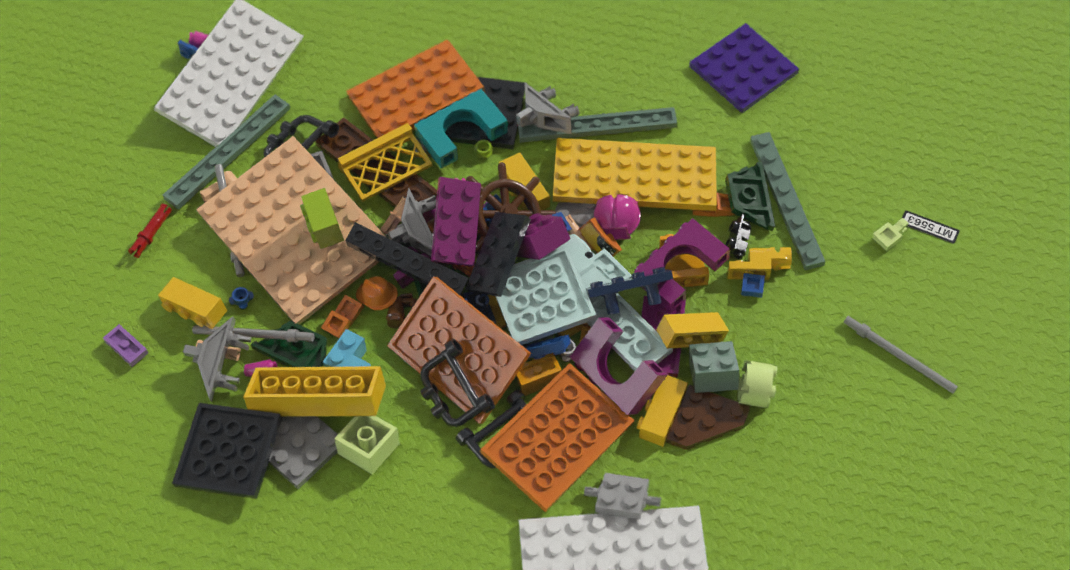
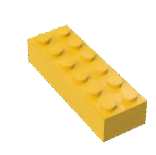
M381 366L257 367L243 398L249 410L278 413L282 417L376 416L386 384Z

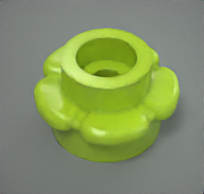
M480 140L476 143L474 153H476L478 158H488L492 155L493 146L489 141Z

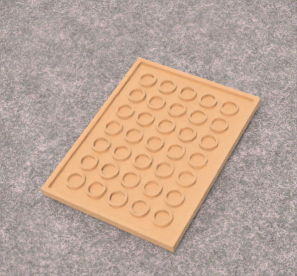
M294 136L196 209L198 214L295 324L303 323L379 262L347 246L345 240L355 222L386 237ZM325 188L344 241L320 249L318 242L314 243L300 205L303 204L301 196Z

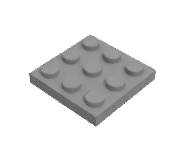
M317 416L282 417L268 463L299 489L338 453L335 443V437L338 434Z

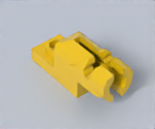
M775 247L750 248L748 262L742 260L729 261L727 277L728 279L743 280V274L747 273L764 275V280H769L771 269H774V271L791 269V247H780L779 252L775 250Z

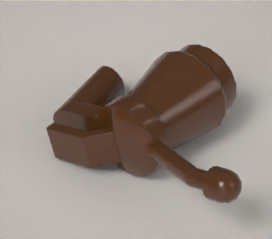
M412 293L401 294L397 297L394 304L389 307L386 320L390 328L398 329L406 318L404 307L411 306L412 309L417 302V299L413 298Z

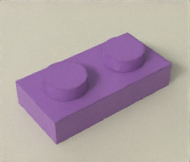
M120 324L103 337L105 343L132 367L148 354L147 349Z

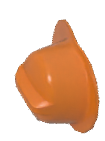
M374 276L365 279L364 283L360 285L356 292V299L370 309L384 310L394 304L398 293L396 287L385 278Z

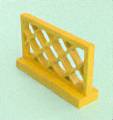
M408 123L338 158V168L342 174H345L362 202L432 166L431 160L413 135L412 128ZM411 140L414 145L413 151L402 149L403 143ZM390 150L397 152L396 159L385 158V153ZM400 153L411 155L410 162L398 161ZM414 156L423 158L425 161L420 166L412 164ZM372 159L380 161L378 169L368 167V161ZM382 163L394 164L392 172L381 170ZM396 166L407 167V172L403 175L395 173ZM354 168L361 169V177L351 176L349 171ZM365 171L376 173L375 180L363 179ZM379 174L390 176L389 182L385 184L377 182ZM361 184L372 185V190L363 194L360 190Z

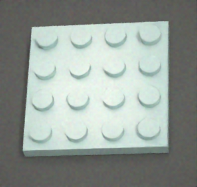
M567 246L552 251L540 260L528 259L514 264L502 296H495L511 337L520 345L597 319L595 310Z

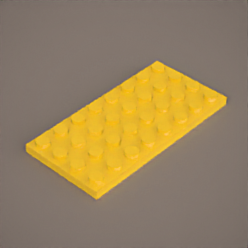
M557 138L552 202L596 204L604 196L612 195L613 198H616L617 194L634 198L638 202V207L716 211V147Z

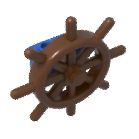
M500 162L498 164L499 180L493 181L485 187L481 185L477 233L481 238L476 243L475 253H479L495 212L526 215L528 217L540 213V215L556 213L554 210L540 209L538 200L532 193L533 189L540 182L538 177H533L525 186L515 180L507 179L505 163ZM468 176L466 178V181L479 183L472 176ZM500 190L501 198L497 194L492 195L491 192ZM508 191L517 195L511 203L509 202ZM524 202L528 210H518L517 208Z

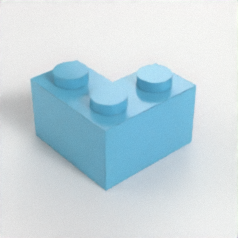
M346 329L323 360V366H371L370 363L361 359L367 351L365 339Z

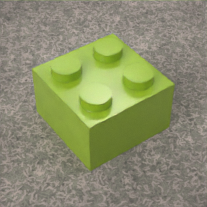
M322 188L301 196L303 204L300 205L313 242H318L320 249L343 242L344 238L326 189Z

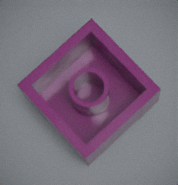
M540 213L530 216L531 220L517 257L540 260L569 241L571 238L562 217L540 215Z

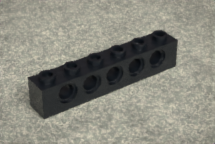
M356 222L345 240L347 246L425 285H428L434 276L438 277L461 297L466 291L465 288L469 278L437 262H433L431 259Z

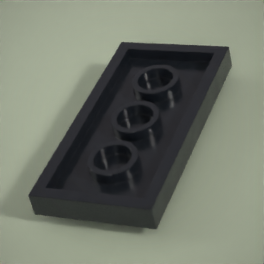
M495 212L465 289L473 293L502 296L531 220L528 216Z

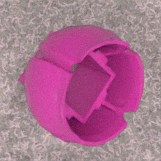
M617 194L616 198H613L612 195L604 196L596 203L594 218H596L606 235L612 233L615 240L631 239V234L635 232L640 223L638 202L626 195Z

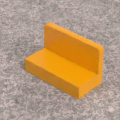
M553 353L524 363L517 373L516 378L520 385V391L525 396L542 390L562 371Z

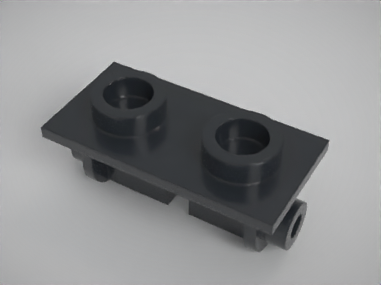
M744 215L731 222L729 226L730 236L725 243L730 248V254L735 255L737 259H742L746 254L748 243L745 241L749 240L752 228L749 221H743Z

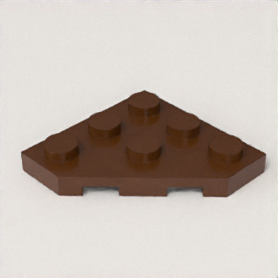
M689 384L667 435L666 443L688 450L695 447L696 444L720 438L725 433L741 430L744 427L751 407L712 392L695 393L694 386Z

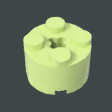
M745 360L741 370L745 373H743L742 378H739L737 398L740 401L738 403L763 408L769 407L771 398L774 399L776 386L772 384L773 379L777 375V366Z

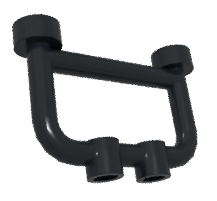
M301 115L291 123L284 121L280 126L281 133L279 135L270 134L268 136V145L263 153L264 158L281 146L289 135L293 136L297 131V127L303 123H309L318 127L301 144L306 150L323 134L330 138L335 137L338 134L339 125L331 120L324 122L310 115Z
M452 338L445 343V350L422 367L420 379L424 388L420 392L425 400L431 399L435 406L431 408V412L435 418L439 419L442 417L447 425L459 427L482 411L485 413L490 412L495 408V404L487 394H483L479 398L455 359L463 353L462 347ZM444 360H447L473 405V408L456 419L451 417L447 404L441 400L438 394V388L429 378L430 371Z
M519 389L515 390L506 400L511 406L508 410L476 434L468 427L464 428L457 434L456 441L461 446L467 445L486 467L496 468L480 453L481 448L477 443L520 412L527 405L524 402L525 395Z

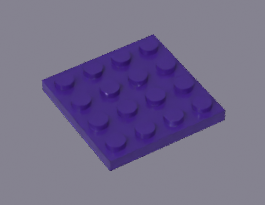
M746 23L689 63V67L741 113H744L799 72V68Z

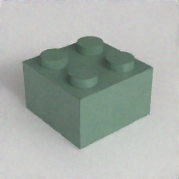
M732 341L689 345V367L695 393L738 390L739 366Z

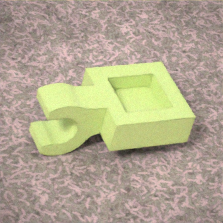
M904 218L900 219L893 226L888 222L874 232L872 238L888 251L902 240V234L907 231L906 226L909 223Z

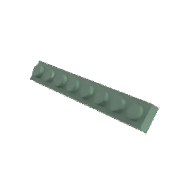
M276 94L168 189L163 194L164 200L179 210L216 176L215 165L222 164L224 169L290 110V105Z
M671 107L571 118L572 134L538 128L534 124L524 127L518 125L520 143L557 138L677 128L675 108Z
M770 132L751 136V145L758 161L763 164L765 178L804 270L824 266L825 259Z

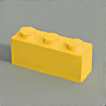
M521 153L500 161L506 165L507 179L515 180L526 186L533 177H537ZM539 182L532 193L538 200L540 209L545 210L550 207V195L541 182ZM509 191V193H510V195H511L512 197H513V196L517 197L516 194H514V193H512V192ZM522 202L519 206L520 210H528L525 203Z
M175 277L158 294L162 301V307L168 312L174 311L185 320L189 318L200 327L206 326L213 329L227 312L221 298Z
M718 312L664 315L656 329L666 348H685L691 344L723 342L729 331Z
M667 376L654 392L653 399L650 398L647 401L645 417L641 416L637 425V429H640L639 438L664 447L667 435L687 391L688 382L671 376Z

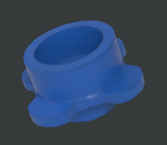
M238 287L232 292L229 303L231 305H238L240 309H245L248 307V302L254 298V294L251 291L248 292L246 288Z

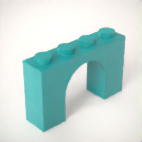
M482 89L470 93L467 97L453 102L450 106L435 112L432 116L422 119L414 125L416 138L441 169L458 160L457 147L445 134L448 127L460 121L473 122L483 130L491 141L508 132V120Z

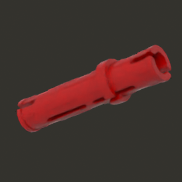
M161 204L144 230L137 234L136 241L128 250L130 254L135 252L134 257L140 258L147 245L153 242L154 235L172 212L170 207L165 210L168 205Z

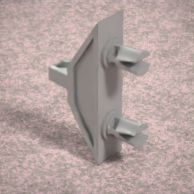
M525 83L526 109L516 114L517 124L520 127L534 124L538 128L572 134L571 118L579 115V109L577 106L574 107V104H571L561 110L549 101L556 97L554 88L551 89V86L537 92Z
M408 188L401 218L402 224L398 225L397 229L388 233L389 239L397 243L409 242L411 247L431 257L433 233L430 232L423 213L436 209L435 195L418 202L417 200L415 201Z
M234 316L205 339L203 344L198 343L197 347L185 345L183 350L184 355L193 357V362L198 363L211 402L217 387L233 391L238 389L230 383H239L240 378L221 374L228 347L234 346L249 350V346L242 342L251 343V337L233 333L236 322Z

